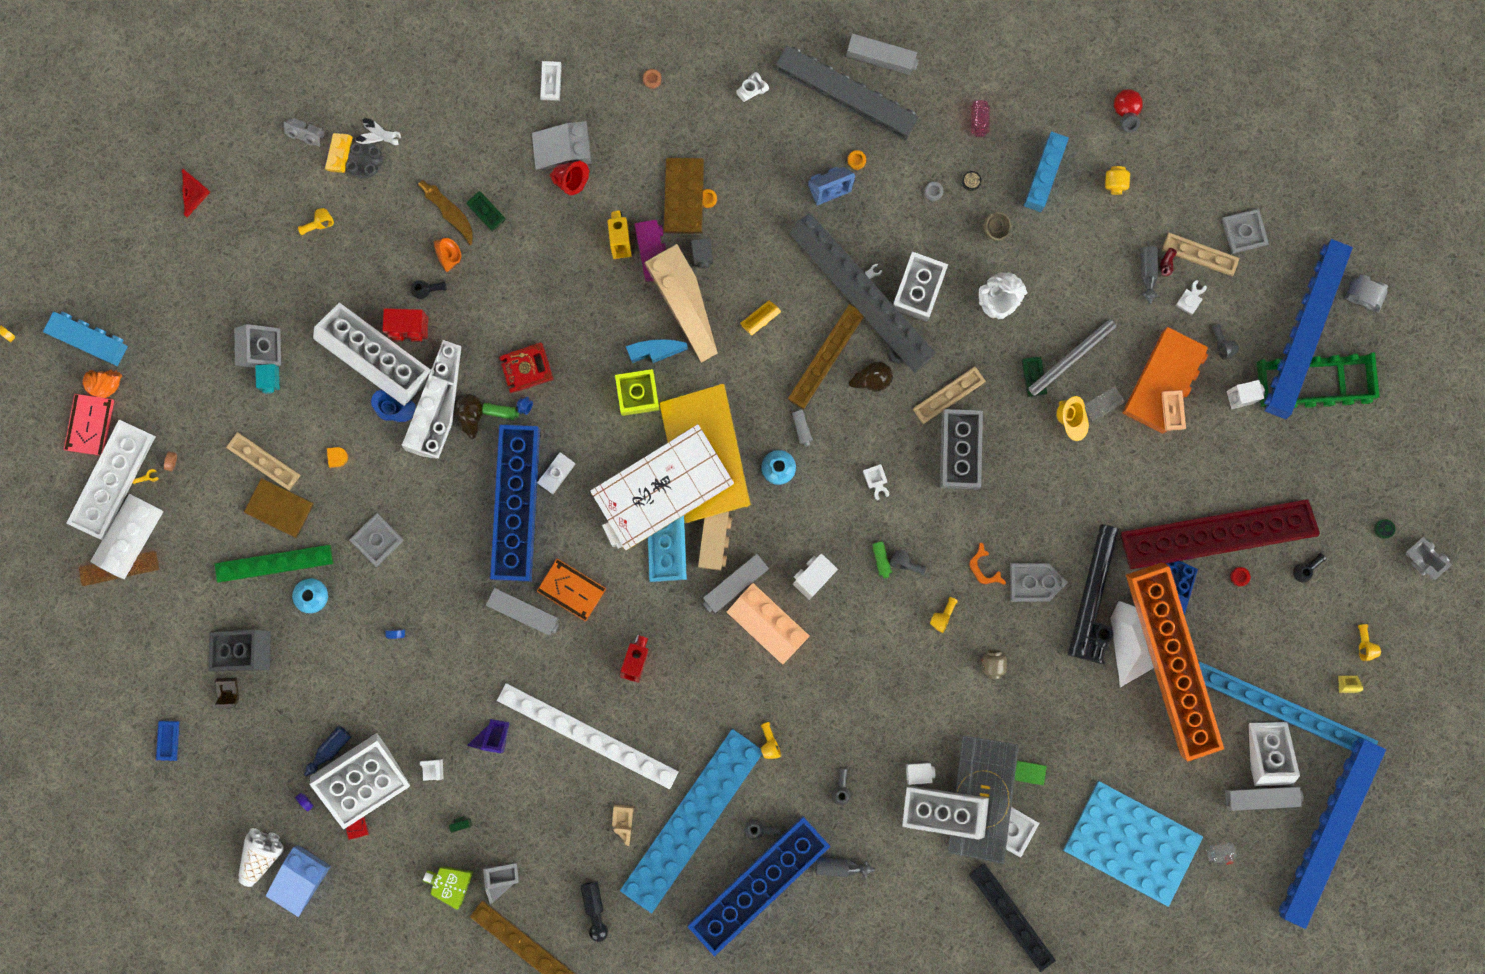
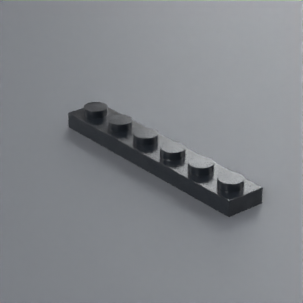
M983 863L969 874L971 879L1037 969L1042 972L1056 961L987 865Z

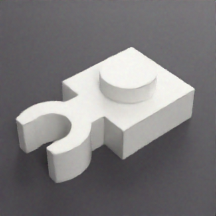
M1197 280L1191 285L1192 291L1186 289L1175 305L1191 316L1202 301L1199 295L1204 293L1207 286H1203L1201 290H1198L1196 288Z
M882 465L863 470L868 488H875L874 498L879 500L878 493L880 491H883L885 496L888 497L889 491L883 487V484L887 483V479Z

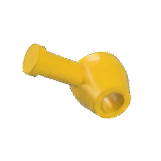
M320 208L315 211L314 221L298 226V230L301 235H304L316 228H327L321 222L329 220L327 227H330L334 224V221L325 208Z
M949 597L944 612L934 613L930 624L941 633H944L945 625L948 624L954 606L958 602L955 598Z
M1368 624L1358 625L1361 637L1359 655L1362 661H1370L1381 654L1380 646L1369 642ZM1365 647L1366 655L1360 653V650Z
M770 722L760 725L767 740V743L761 747L764 758L776 759L781 757V751L771 731Z

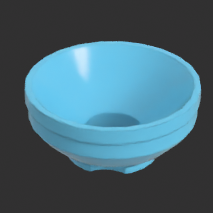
M775 450L764 457L761 470L767 481L772 484L781 485L793 478L796 464L789 453ZM782 461L785 465L784 470L781 472L775 471L773 468L774 462Z
M317 579L302 580L293 590V603L304 613H316L327 603V588ZM305 590L313 592V598L310 601H305L302 597Z

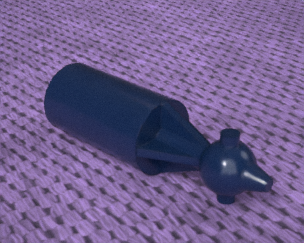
M338 725L319 746L314 762L307 764L304 775L307 777L310 774L316 773L319 765L328 760L331 761L352 736L343 727Z

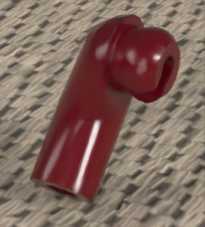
M1173 248L1167 250L1160 262L1161 274L1166 277L1170 276L1174 270L1173 259L1177 251Z

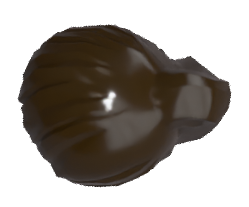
M881 361L870 363L861 372L854 375L849 381V386L880 392L890 386V383L893 381L891 368Z
M465 394L458 396L455 400L453 415L462 426L463 432L470 439H474L478 433V422L483 415V407L478 397Z

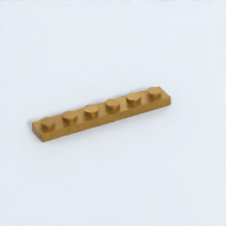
M850 304L848 305L788 397L790 402L804 410L864 318L858 309Z
M483 900L471 914L470 918L541 974H575Z

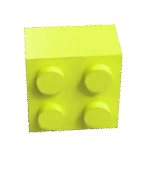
M653 369L615 375L622 416L660 410Z

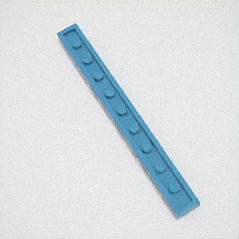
M1198 661L1205 686L1350 751L1352 744L1358 738L1365 739L1376 745L1378 743L1373 738Z

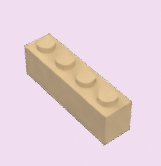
M729 511L704 519L698 568L721 571L722 567H726L727 556L723 555L724 548H728L729 537L726 536V531L731 529L732 518L728 517Z

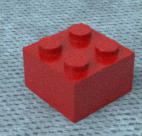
M384 309L383 332L389 338H392L394 342H403V339H411V342H422V339L428 338V316L422 309Z

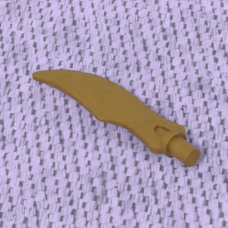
M421 180L418 186L424 190L425 197L440 209L443 218L451 223L471 246L472 229L463 212L440 193L437 186L428 185L424 180Z

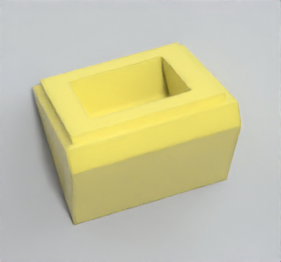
M1338 676L1339 693H1359L1363 691V686L1358 676Z

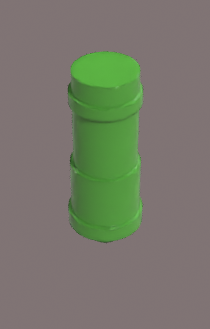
M484 403L482 414L512 421L515 420V417H519L516 407L500 406L491 403Z
M883 542L872 544L879 576L883 575L884 579L889 578L892 570L887 558L885 545Z

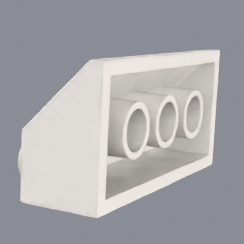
M129 494L90 562L117 577L125 579L164 511Z

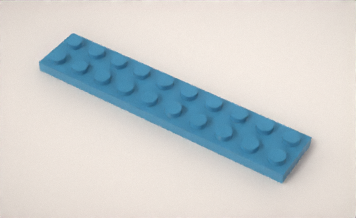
M734 729L730 731L627 879L620 892L651 914L653 913L761 757V748Z

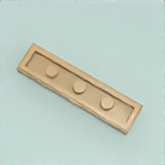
M1171 233L1167 234L1162 248L1163 252L1173 248L1177 251L1175 256L1229 276H1234L1240 259Z
M974 366L914 407L913 411L924 425L986 381Z
M238 432L226 447L289 491L301 476Z

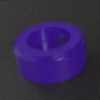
M300 792L295 797L307 812L313 808V803L304 793Z

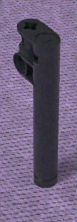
M1101 524L1068 655L1105 665L1106 662L1103 659L1110 640L1113 638V630L1107 625L1096 623L1119 529ZM1101 629L1107 632V637L1104 640L1099 637Z

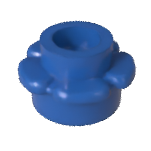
M527 396L520 398L516 405L518 413L527 415L533 406V401L529 400Z

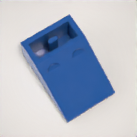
M1181 561L1165 563L1170 566L1185 615L1198 569Z

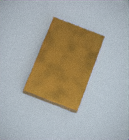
M261 478L244 513L297 538L314 503Z

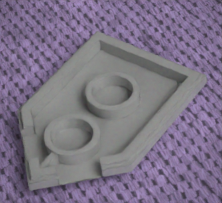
M1010 563L1011 602H1050L1068 583L1049 563Z

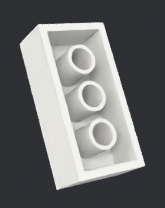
M916 786L907 787L902 827L982 839L985 838L989 798Z

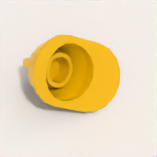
M1073 396L1066 401H1060L1056 414L1058 421L1064 425L1070 439L1074 441L1082 440L1089 428L1083 400L1080 397Z

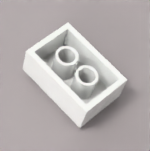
M912 252L893 306L900 313L927 322L948 264Z

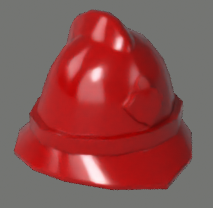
M579 160L557 165L550 172V177L553 183L566 194L576 195L583 190L588 181L590 170L586 163Z

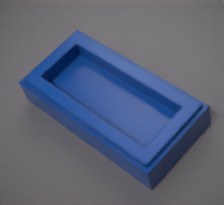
M158 721L156 760L177 761L179 721Z

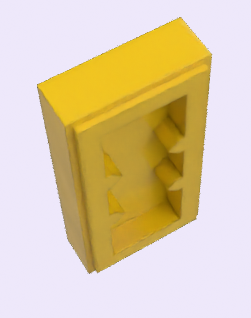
M768 300L740 324L752 336L781 311L774 303Z

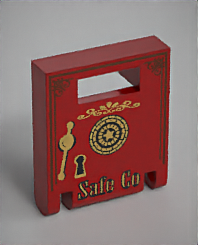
M538 343L499 357L500 361L507 360V362L501 364L507 385H515V387L509 389L510 393L554 380L543 343ZM541 355L546 371L539 373L534 356Z

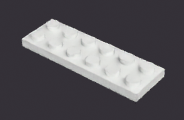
M118 420L66 524L103 540L156 436Z

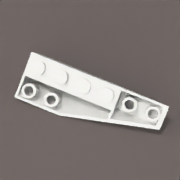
M445 340L442 341L403 441L402 447L405 451L423 457L439 459L453 422L461 346Z

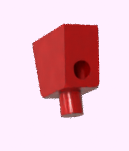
M637 635L635 644H629L620 671L621 678L636 683L640 682L648 656V648H645L648 638ZM638 654L640 657L634 658L633 655Z

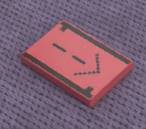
M74 394L64 446L65 451L101 456L107 442L114 405L113 399Z

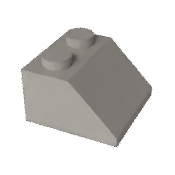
M248 324L234 328L235 366L255 367V365L268 364L281 366L280 328Z

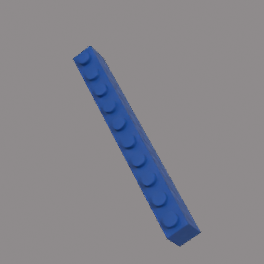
M1333 239L1327 245L1323 244L1319 253L1322 257L1320 261L1316 262L1313 269L1316 272L1315 276L1310 278L1307 285L1310 288L1309 292L1305 293L1301 304H1304L1302 310L1299 309L1295 317L1297 321L1296 327L1293 326L1289 333V337H1291L1290 343H1286L1284 347V359H1281L1278 363L1276 370L1279 373L1277 377L1274 376L1270 387L1273 389L1271 394L1268 393L1265 398V412L1285 420L1292 414L1353 247Z
M1358 738L1352 744L1350 758H1347L1344 762V771L1337 778L1335 783L1336 789L1327 800L1328 806L1319 818V827L1312 833L1310 847H1307L1304 851V860L1295 872L1296 878L1287 889L1288 896L1279 907V916L1304 929L1307 928L1387 749L1362 738Z

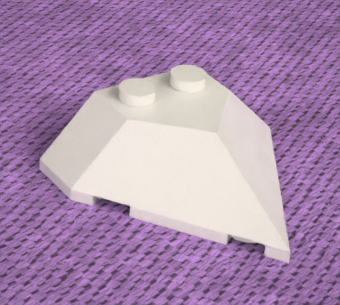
M1118 601L1110 620L1113 630L1119 684L1122 687L1154 667L1136 608Z

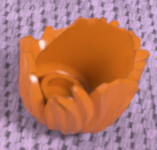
M111 369L105 372L89 370L83 377V386L92 396L107 398L118 389L122 374L116 370L113 372Z

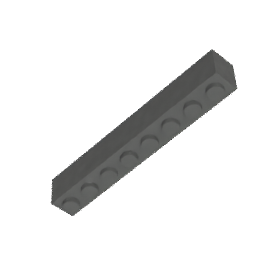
M786 46L776 63V71L905 141L918 120V116L914 111L900 107L894 100L889 101L883 98V95L877 91H870L863 83H856L850 80L848 75L835 72L831 66L827 64L822 65L816 58L802 54L796 47Z

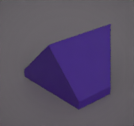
M490 719L489 725L467 746L484 751L504 753L510 723Z

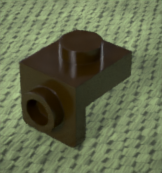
M217 678L215 684L218 699L215 707L222 709L235 707L239 700L237 678Z

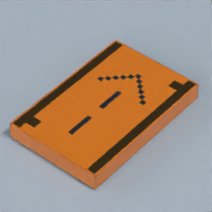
M556 559L537 592L584 621H587L606 588L559 559Z

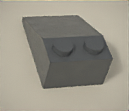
M271 631L210 632L208 671L270 670Z

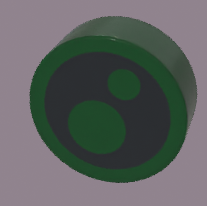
M1388 519L1378 521L1374 527L1375 534L1382 539L1392 537L1395 533L1394 523Z

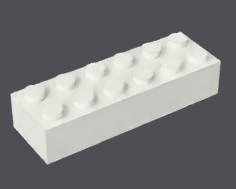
M338 303L314 327V340L404 406L428 380L431 371L428 367L341 303Z

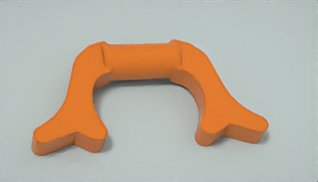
M979 543L978 552L969 563L978 582L981 584L993 582L1006 584V581L1001 578L999 571L992 578H986L981 572L977 561L982 556H988L989 553L984 550L983 543Z

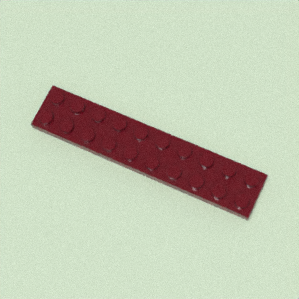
M1306 499L1121 532L1120 537L1131 570L1153 566L1162 562L1171 563L1318 537L1320 531L1309 500Z

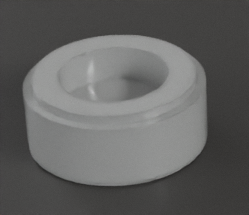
M938 182L928 183L924 190L925 197L930 201L939 200L943 195L942 185Z

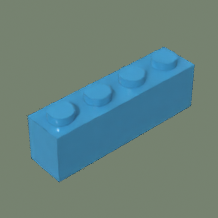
M1050 132L1023 205L1024 207L1038 212H1042L1069 137Z
M53 311L43 331L44 333L118 367L128 347L123 344V339L112 335L110 338L106 336L107 332L95 327L93 330L89 328L90 324L80 319L75 322L71 320L73 316L63 311L60 314Z

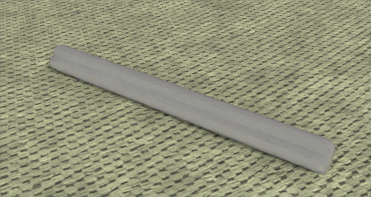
M1109 319L1033 383L1029 387V391L1033 395L1042 391L1116 327L1113 320Z

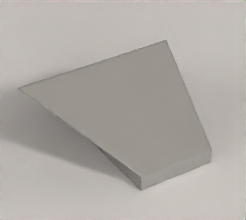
M517 863L487 866L483 869L485 890L490 905L513 884L519 883Z

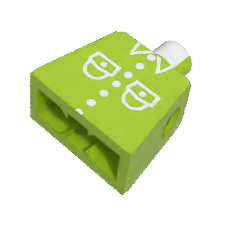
M442 866L438 874L427 870L423 882L433 885L430 893L432 896L458 910L461 908L473 871Z

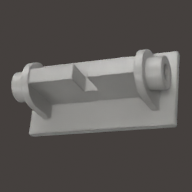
M289 118L287 122H283L285 134L290 138H297L309 145L320 147V138H323L325 135V131L322 128L309 124L308 128L305 129L306 123L295 118Z

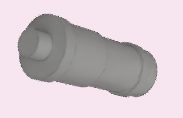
M803 410L793 412L792 418L797 429L799 443L804 444L805 447L810 446L813 438L807 426Z

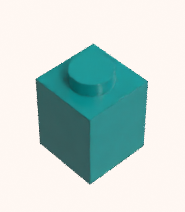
M275 364L255 365L256 388L264 394L274 393V390H280L279 367Z

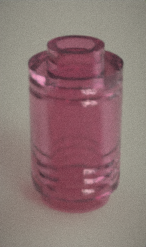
M977 100L971 106V133L975 134L976 137H984L990 132V105L985 100Z

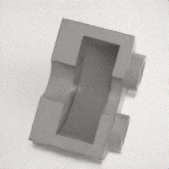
M1359 275V278H1353L1344 299L1363 305L1366 309L1379 314L1388 292V285L1382 282L1376 283L1371 281V278L1366 275Z
M1422 537L1406 552V556L1413 560L1411 564L1421 575L1428 574L1431 580H1436L1452 564L1445 554H1438L1434 550L1435 545L1429 539Z

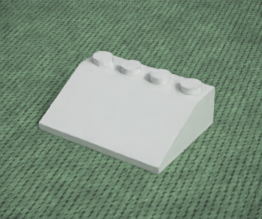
M377 733L310 776L311 787L343 829L410 787L409 782L388 747Z

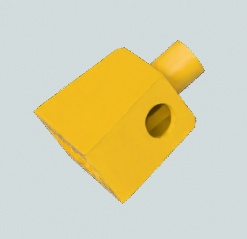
M613 211L611 213L612 219L607 220L613 259L632 257L627 218L623 217L621 211Z

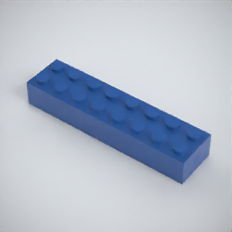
M499 425L491 580L532 582L540 428L538 426Z
M802 815L694 917L687 927L715 957L831 846Z

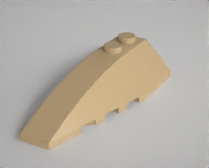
M676 244L644 264L702 363L717 354V349L697 278L679 246Z

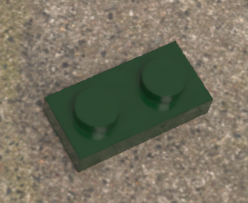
M481 191L477 192L466 202V205L492 232L506 220Z
M1041 356L1022 359L1027 397L1046 395V387L1036 395L1029 391V387L1044 375Z

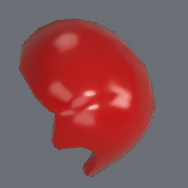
M1132 89L1123 90L1114 99V109L1122 117L1127 113H1135L1138 116L1143 109V99L1138 92Z

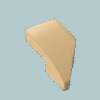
M614 804L613 831L623 839L626 846H630L634 806Z

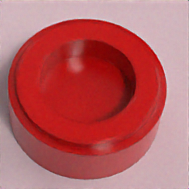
M1243 567L1233 569L1230 574L1231 582L1239 587L1247 585L1251 578L1249 571Z

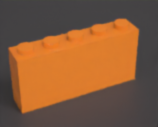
M1166 327L1122 413L1162 434L1167 432L1164 425L1161 393L1182 390L1183 398L1187 397L1192 389L1190 387L1192 380L1195 381L1200 373L1198 370L1200 364H1204L1208 357L1206 352L1209 347Z

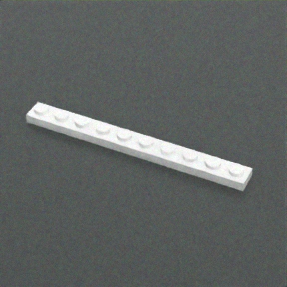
M507 683L497 699L498 702L668 789L671 788L679 772Z

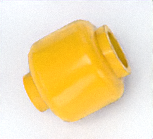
M1112 166L1106 172L1105 188L1111 191L1113 195H1122V191L1129 189L1130 172L1126 170V167Z

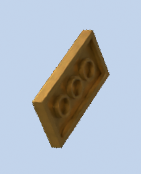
M666 158L664 233L702 234L704 158Z

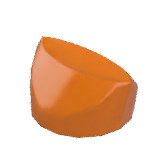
M450 238L434 241V248L443 269L448 272L460 262L461 251L458 245Z

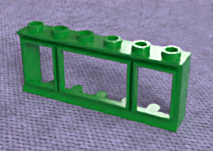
M1375 352L1364 356L1351 354L1347 357H1339V355H1333L1329 358L1312 357L1309 368L1337 366L1340 395L1297 398L1294 408H1298L1297 405L1311 408L1323 403L1324 407L1335 406L1337 402H1342V405H1353L1354 401H1361V404L1373 403V400L1380 398ZM1261 359L1256 362L1258 380L1265 390L1264 399L1260 400L1261 407H1266L1264 401L1269 393L1266 370H1276L1281 359L1273 361ZM1365 364L1368 394L1347 395L1344 365Z

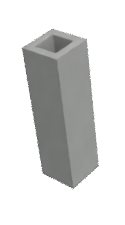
M852 34L846 55L848 58L911 75L912 70L916 71L919 59H915L917 55L915 51Z
M756 554L703 597L705 600L703 605L709 612L714 611L717 613L769 570L768 566Z
M494 588L486 606L549 636L552 633L555 634L560 625L557 622L559 618Z
M1297 786L1225 790L1226 808L1231 811L1302 807L1301 802L1304 800L1303 792Z

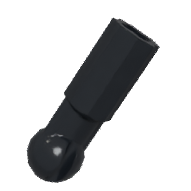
M598 881L584 883L580 887L585 913L590 916L592 923L589 929V936L595 942H602L608 936V928L601 920L600 914L604 910Z

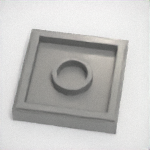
M1259 209L1222 218L1231 254L1269 245Z
M378 513L349 539L375 567H378L404 541Z

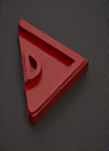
M182 169L184 215L188 218L208 196L210 191L186 170Z

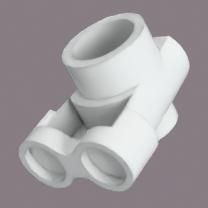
M755 72L743 82L736 93L745 102L759 93L761 95L769 90V86Z

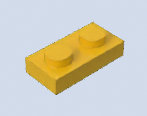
M333 133L325 166L327 171L345 173L353 138L349 134Z

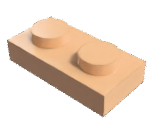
M1182 390L1162 392L1165 431L1186 429Z

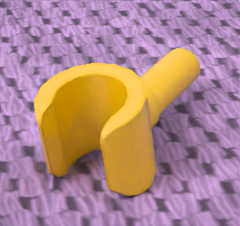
M151 469L146 475L135 478L132 483L135 484L147 480L155 482L159 478L151 479L150 474L157 471Z

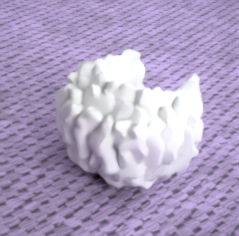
M1000 272L998 275L991 276L987 280L986 285L980 286L979 304L989 317L997 318L998 320L1004 319L1020 306V302H1022L1024 295L1028 292L1022 280L1015 274Z

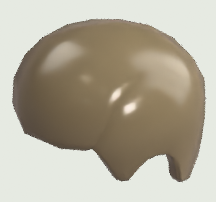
M993 212L985 218L983 223L985 235L992 240L1000 241L1004 239L1011 230L1010 219L1005 213Z

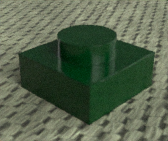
M465 816L453 819L454 823L450 824L449 828L451 833L472 826L471 818L465 820Z

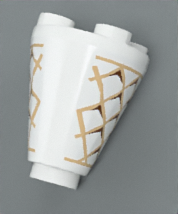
M255 828L250 829L245 837L238 881L242 885L252 887L282 854L283 845L279 841L280 837L277 834H266Z

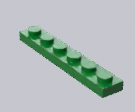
M331 545L214 564L217 583L332 565L333 558Z

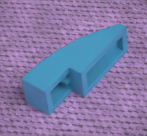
M648 340L628 345L626 349L632 363L650 357L652 363L687 350L688 346L685 342L675 340Z

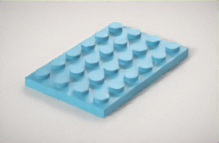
M1097 781L1063 851L1169 907L1203 836Z

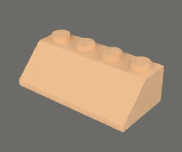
M754 583L748 587L727 611L736 622L782 665L809 637L797 623Z

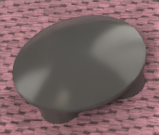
M353 143L350 147L346 168L355 177H372L382 166V153L372 143Z

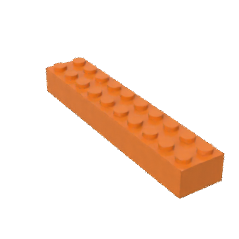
M1162 562L1126 574L1180 755L1188 762L1224 750L1170 566Z

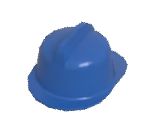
M382 389L376 391L371 398L373 409L378 417L383 420L406 422L414 416L416 405L412 400L404 406Z

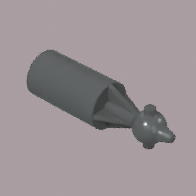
M1147 246L1140 248L1141 279L1147 289L1142 293V296L1147 299L1148 304H1152L1153 299L1158 296L1153 290L1158 278V248Z
M819 857L816 861V875L848 877L861 872L863 877H867L871 872H875V868L871 867L868 861H864V864L861 866L848 859Z

